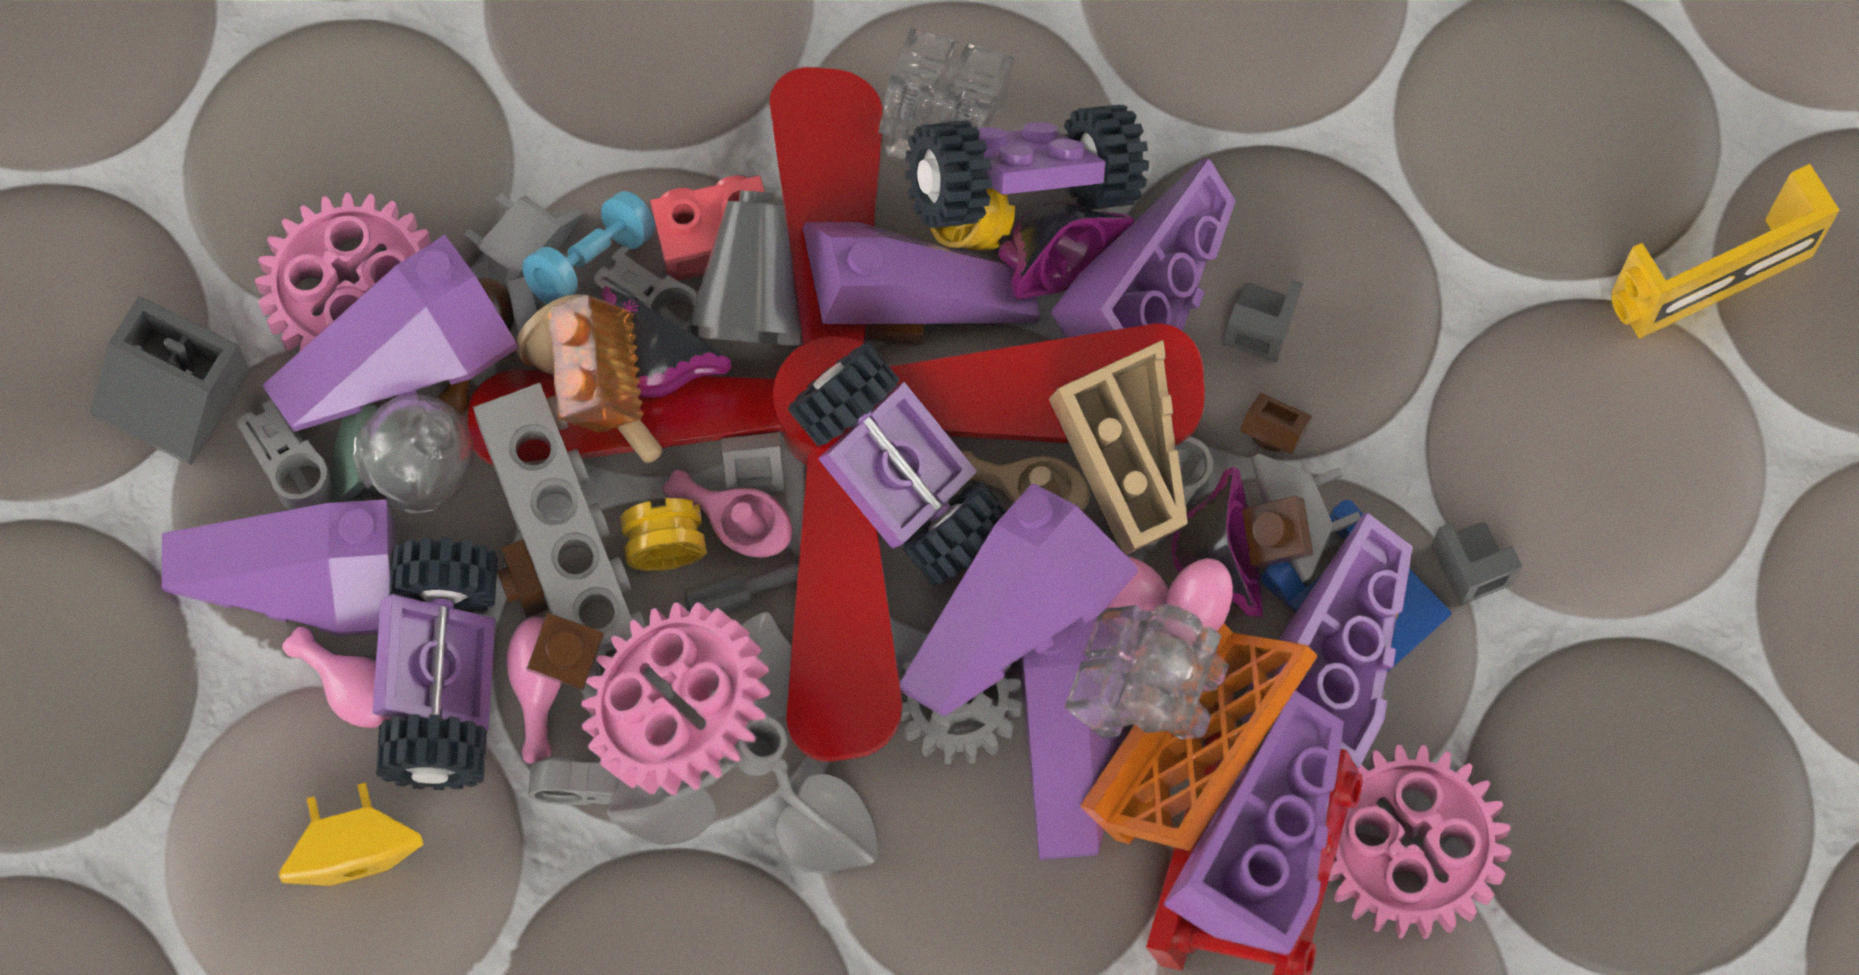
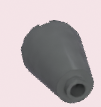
M740 191L739 201H727L688 324V332L695 337L793 346L802 345V327L785 206L773 204L774 193Z

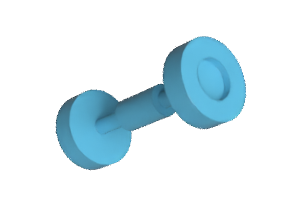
M618 192L602 205L601 218L605 230L595 229L570 247L567 257L551 247H541L526 257L523 262V275L530 290L547 304L566 295H574L578 282L573 266L583 267L611 246L612 238L619 245L629 247L630 249H636L651 239L655 232V222L650 209L644 201L631 192Z

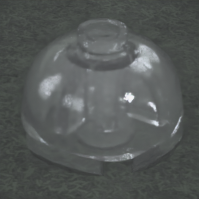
M424 394L396 396L372 412L365 424L360 428L354 439L353 459L359 477L368 489L374 485L380 493L387 497L386 499L391 508L417 514L435 511L460 490L473 466V439L467 422L454 407L440 398Z

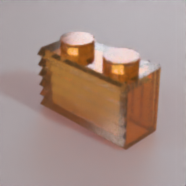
M587 294L549 307V333L552 345L558 420H566V423L580 425V428L587 427V430H594V432H604L640 420L644 412L639 409L643 401L638 396L642 390L637 387L640 379L636 377L639 368L634 365L638 359L633 354L637 346L632 343L636 335L631 332L635 324L630 321L634 314L627 309Z

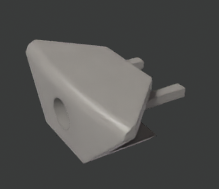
M500 193L495 200L507 209L508 212L484 239L470 228L464 233V237L487 254L489 278L498 280L509 293L507 280L524 277L523 262L525 258L541 247H551L558 251L584 215L583 211L577 208L548 212L527 196L519 198L514 203Z
M1258 453L1251 460L1264 503L1291 496L1304 498L1313 555L1289 561L1304 583L1311 580L1323 551L1339 544L1334 532L1356 524L1361 517L1359 512L1334 522L1329 517L1317 487L1343 477L1339 467L1312 477V474Z

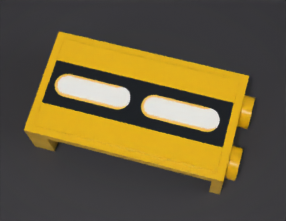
M1808 164L1789 174L1765 219L1771 231L1668 280H1665L1643 243L1633 246L1611 291L1613 308L1618 318L1625 325L1630 324L1638 338L1641 339L1813 257L1840 210L1811 164Z

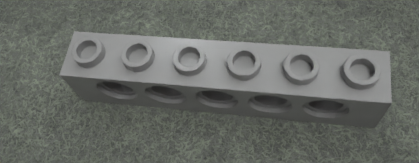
M538 383L473 407L476 421L521 538L525 543L543 589L550 613L586 626L580 619L582 608L592 601H602L608 604L614 612V617L609 625L596 629L604 632L596 659L598 655L614 656L617 652L611 640L614 635L628 641L632 637L630 621L633 619L644 628L647 626L640 611L633 614L629 613L622 593L631 590V586L620 558L616 557L609 560L601 539L610 536V532L599 504L595 503L588 506L580 485L589 482V478L578 450L574 449L567 452L559 431L568 428V424L557 396L554 395L546 398L541 384ZM529 440H540L549 446L551 453L542 464L527 465L517 456L521 445ZM552 493L566 496L572 504L570 512L565 517L557 520L544 517L539 512L538 505L545 496ZM572 547H581L587 550L593 558L590 568L581 574H570L564 571L559 565V559L565 550ZM596 659L589 677L603 676L600 671L601 665ZM648 667L644 672L645 677L670 700L674 699L670 685L651 667ZM586 684L584 691L580 690L584 700L597 696V691L589 684Z

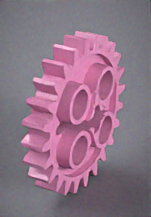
M348 192L343 197L341 207L334 208L328 197L324 196L321 200L322 212L314 214L308 207L302 205L300 207L304 220L302 223L297 225L285 218L281 221L287 237L285 239L273 236L268 237L269 247L276 256L259 257L258 262L262 272L267 275L256 278L255 283L259 293L265 295L258 300L263 315H271L267 319L269 329L273 335L283 332L281 341L287 351L299 345L301 351L374 286L380 278L385 276L397 264L432 243L427 229L416 231L417 223L412 213L398 220L399 212L394 201H390L381 211H378L373 194H369L361 207L355 206L350 192ZM359 239L362 241L359 247L346 252L337 249L345 240ZM380 248L387 249L385 251H381L375 254V252ZM318 277L322 279L320 284L313 289L299 290L297 288L300 282L306 278ZM324 310V312L319 316L313 315V313L320 312Z
M674 603L669 619L654 608L650 613V626L644 628L633 619L630 621L632 637L628 641L615 635L611 638L617 652L613 657L598 655L596 660L605 668L603 676H593L586 680V683L597 691V696L590 697L582 701L581 704L583 708L593 715L592 718L582 724V728L594 737L588 747L602 759L600 765L629 787L634 788L638 785L654 795L659 786L671 795H676L681 779L694 790L700 788L701 772L707 770L717 779L721 777L719 760L725 756L732 761L738 762L741 758L734 745L738 740L754 742L756 738L746 728L748 721L765 719L766 714L754 704V701L770 695V690L758 680L769 672L768 667L757 658L762 649L749 637L750 633L735 619H730L718 608L711 613L701 603H696L691 611L688 612L679 603ZM648 667H651L663 680L670 684L673 690L706 720L704 729L699 730L688 717L678 710L677 706L645 677L644 672ZM717 689V691L715 692V694H714L711 698H709V697L711 696V694L713 693V691H715V690ZM675 734L673 739L670 742H668L671 736Z
M1396 745L1392 762L1387 763L1383 755L1378 750H1375L1370 758L1371 770L1368 771L1362 765L1358 768V773L1362 774L1363 779L1361 796L1355 808H1348L1329 881L1340 880L1342 883L1334 896L1336 903L1350 897L1357 901L1352 914L1353 919L1360 918L1368 910L1375 914L1373 930L1379 932L1389 919L1396 922L1397 936L1402 939L1410 923H1417L1423 939L1429 938L1433 921L1438 920L1447 933H1451L1456 926L1454 913L1457 912L1469 922L1474 920L1477 910L1472 899L1489 905L1494 897V893L1486 883L1501 885L1506 873L1493 863L1507 861L1511 854V849L1495 843V841L1507 837L1510 831V824L1492 821L1501 812L1504 805L1502 801L1484 802L1483 798L1491 783L1486 780L1472 786L1468 782L1473 767L1470 763L1464 765L1457 772L1450 770L1451 753L1448 751L1440 757L1436 764L1429 762L1427 745H1421L1415 760H1408L1403 746ZM1409 790L1423 792L1429 797L1432 808L1420 812L1411 810L1405 805L1402 794ZM1379 800H1385L1389 804L1394 818L1385 809L1377 805ZM1363 824L1377 826L1383 832L1385 842L1378 846L1363 844L1357 838L1355 829ZM1405 834L1411 839L1419 834L1424 839L1421 848L1415 844L1405 848L1401 844L1403 835ZM1448 836L1460 838L1468 846L1469 855L1464 858L1448 856L1440 846V839ZM1432 866L1438 872L1447 876L1448 881L1446 883H1441L1437 880ZM1399 871L1413 872L1423 883V889L1417 893L1403 892L1396 887L1393 881V874Z

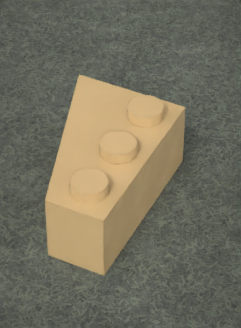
M1163 340L1058 388L1048 399L1116 542L1125 555L1175 533L1188 524L1178 450L1175 449L1171 419L1173 409L1171 395H1168L1164 366L1166 356Z

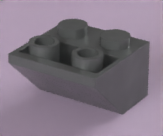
M138 296L108 344L90 413L92 417L191 466L250 370L238 344Z

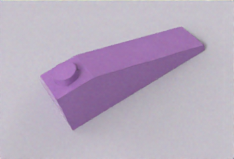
M1209 158L1201 159L1078 274L1050 312L1066 337L1153 323L1168 324L1183 331L1190 309L1200 307L1204 291L1198 286L1207 260L1216 259L1235 204L1234 197Z
M805 222L803 226L823 324L1037 323L1040 319L1036 297L1017 299L1013 295L1012 277L1015 270L1006 263L947 248L860 222Z
M443 235L391 269L262 386L295 432L359 413L364 405L397 396L398 400H403L416 396V390L447 380H449L451 385L469 380L518 349V345L475 274L447 236Z
M1032 483L994 525L899 683L901 692L942 716L948 715L1004 678L1005 667L1033 649L1039 655L1054 645L1051 637L1078 619L1083 624H1086L1100 615L1137 574L1138 570L1135 563L1075 504Z
M386 499L325 503L162 533V589L164 592L227 608L235 606L263 613L270 619L286 623L287 620L318 627L321 632L337 636L378 634L380 602L389 596L392 550L396 546V523Z
M1369 513L1361 516L1278 638L1281 641L1308 645L1317 655L1314 663L1295 691L1344 721L1340 749L1349 752L1357 769L1360 768L1385 720L1387 700L1383 699L1387 670L1393 668L1396 649L1391 648L1396 614L1403 610L1413 549L1412 545ZM1287 662L1267 673L1268 680L1279 675ZM1253 682L1249 684L1244 695L1254 689ZM1256 710L1240 719L1247 723Z
M1100 614L1086 624H1083L1078 619L1051 637L1054 645L1039 655L1033 649L1019 658L1039 860L1099 854L1104 829L1080 805L1125 739L1134 700L1131 697V690L1139 678L1133 627L1116 617Z
M1294 691L1197 843L1165 900L1164 906L1215 938L1286 955L1292 951L1318 901L1321 881L1317 880L1321 850L1326 847L1328 827H1325L1330 792L1335 787L1344 721L1297 691Z

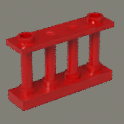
M1221 730L1206 738L1204 748L1222 738ZM1340 749L1335 787L1329 796L1325 827H1328L1326 847L1321 850L1317 880L1321 881L1318 901L1292 951L1286 955L1215 938L1163 905L1191 853L1215 816V812L1190 851L1174 848L1146 945V949L1160 966L1183 971L1187 954H1193L1196 949L1275 965L1273 975H1311L1316 958V945L1312 942L1343 826L1348 808H1355L1357 806L1362 791V774L1358 773L1359 771L1347 750ZM1224 758L1205 768L1204 777L1216 771ZM1191 807L1186 809L1183 820L1190 811Z

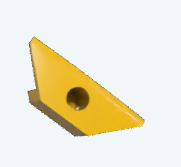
M366 782L357 784L362 808L327 818H320L316 797H309L306 800L311 822L280 869V880L282 883L333 886L385 872L423 846L421 834L372 808Z

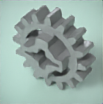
M905 661L902 665L903 676L912 662ZM1010 664L1005 667L1004 678L993 684L998 700L997 707L992 704L991 698L981 692L970 699L968 703H964L946 716L933 711L929 722L922 714L919 702L901 692L902 700L906 701L903 702L901 721L911 720L904 729V738L908 742L921 736L924 739L922 755L925 757L932 754L936 747L944 750V764L951 765L955 752H964L968 763H975L976 750L981 746L991 755H994L998 752L996 735L1011 739L1014 734V725L1006 717H1020L1022 703L1011 699V697L1020 693V679H1005L1011 671ZM971 728L975 730L968 734H953L954 732Z

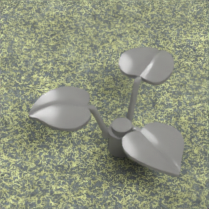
M763 612L741 624V626L750 633L749 637L761 647L762 651L757 658L769 669V672L758 680L770 690V695L754 701V704L766 715L765 719L748 721L746 728L756 738L754 742L737 741L734 747L741 759L735 762L725 757L720 763L721 777L736 766L744 773L753 776L764 775L770 771L776 774L782 797L790 806L786 807L776 819L775 837L782 854L796 867L811 873H832L869 866L878 858V840L872 818L856 791L843 780L822 773L809 776L801 785L797 795L791 788L786 771L788 764L780 758L787 744L786 733L782 725L773 718L781 717L787 711L792 646L780 632L770 613ZM716 689L715 691H713V693L711 694L710 698L715 694V692L717 691V689ZM711 773L701 777L700 788L694 790L681 779L676 795H671L661 786L652 795L638 785L631 788L619 780L607 812L612 822L635 838L656 844L687 842L703 833L715 818L716 805L705 788L714 784L718 779Z

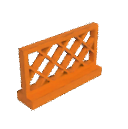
M1224 623L1212 636L1190 644L1193 649L1200 653L1199 662L1194 665V669H1191L1178 659L1160 686V690L1164 689V691L1170 693L1175 700L1182 704L1181 713L1176 716V720H1172L1159 707L1149 702L1080 807L1115 841L1130 844L1134 837L1190 851L1317 658L1314 651L1304 644L1234 633ZM1287 662L1279 675L1268 680L1267 673ZM1253 682L1254 689L1234 701L1233 693ZM1256 710L1247 723L1236 729L1237 720ZM1221 730L1222 738L1202 749V741ZM1224 758L1216 771L1204 777L1205 768ZM1189 778L1190 786L1170 797V789ZM1191 807L1178 829L1173 828L1172 817Z

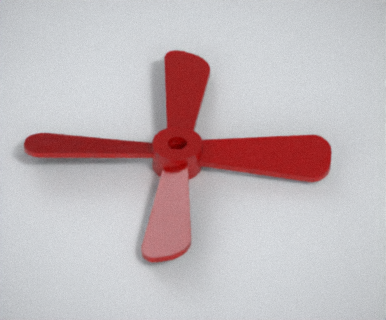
M802 67L791 70L778 79L770 93L769 106L783 204L787 219L803 345L794 350L784 360L775 379L701 376L690 380L674 392L661 397L637 396L619 385L612 373L604 374L662 448L721 440V438L780 432L791 454L807 466L786 724L791 740L803 754L815 760L830 762L865 757L884 747L894 736L900 725L903 703L878 531L818 459L850 427L846 428L841 435L833 438L830 442L817 446L788 411V406L796 400L795 398L801 392L807 389V386L812 381L817 380L825 370L833 367L838 360L844 356L846 357L852 350L857 347L859 348L865 343L867 324L822 323L803 226L805 222H860L875 227L884 112L877 92L860 76L840 69ZM1162 323L889 366L900 379L896 386L905 382L948 436L1069 443L1048 400L1060 387L1162 340L1164 341L1166 356L1164 366L1168 395H1171L1173 409L1171 419L1175 446L1184 442L1194 433L1202 419L1205 406L1204 367L1199 349L1185 332L1174 326ZM516 369L504 371L484 381L476 389L469 403L467 421L469 442L476 455L492 466L494 465L476 421L473 407L538 383L541 384L546 398L556 395L560 402L568 428L559 431L567 452L577 449L581 459L636 452L582 382L571 379L568 374L551 375L542 370ZM529 440L521 445L517 456L527 465H539L548 459L551 450L546 443L540 440Z

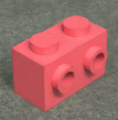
M742 175L729 176L721 179L714 186L696 190L676 188L667 191L660 198L650 200L655 222V232L666 276L670 275L677 281L704 275L727 201H739L740 191L765 192L760 175L749 178Z

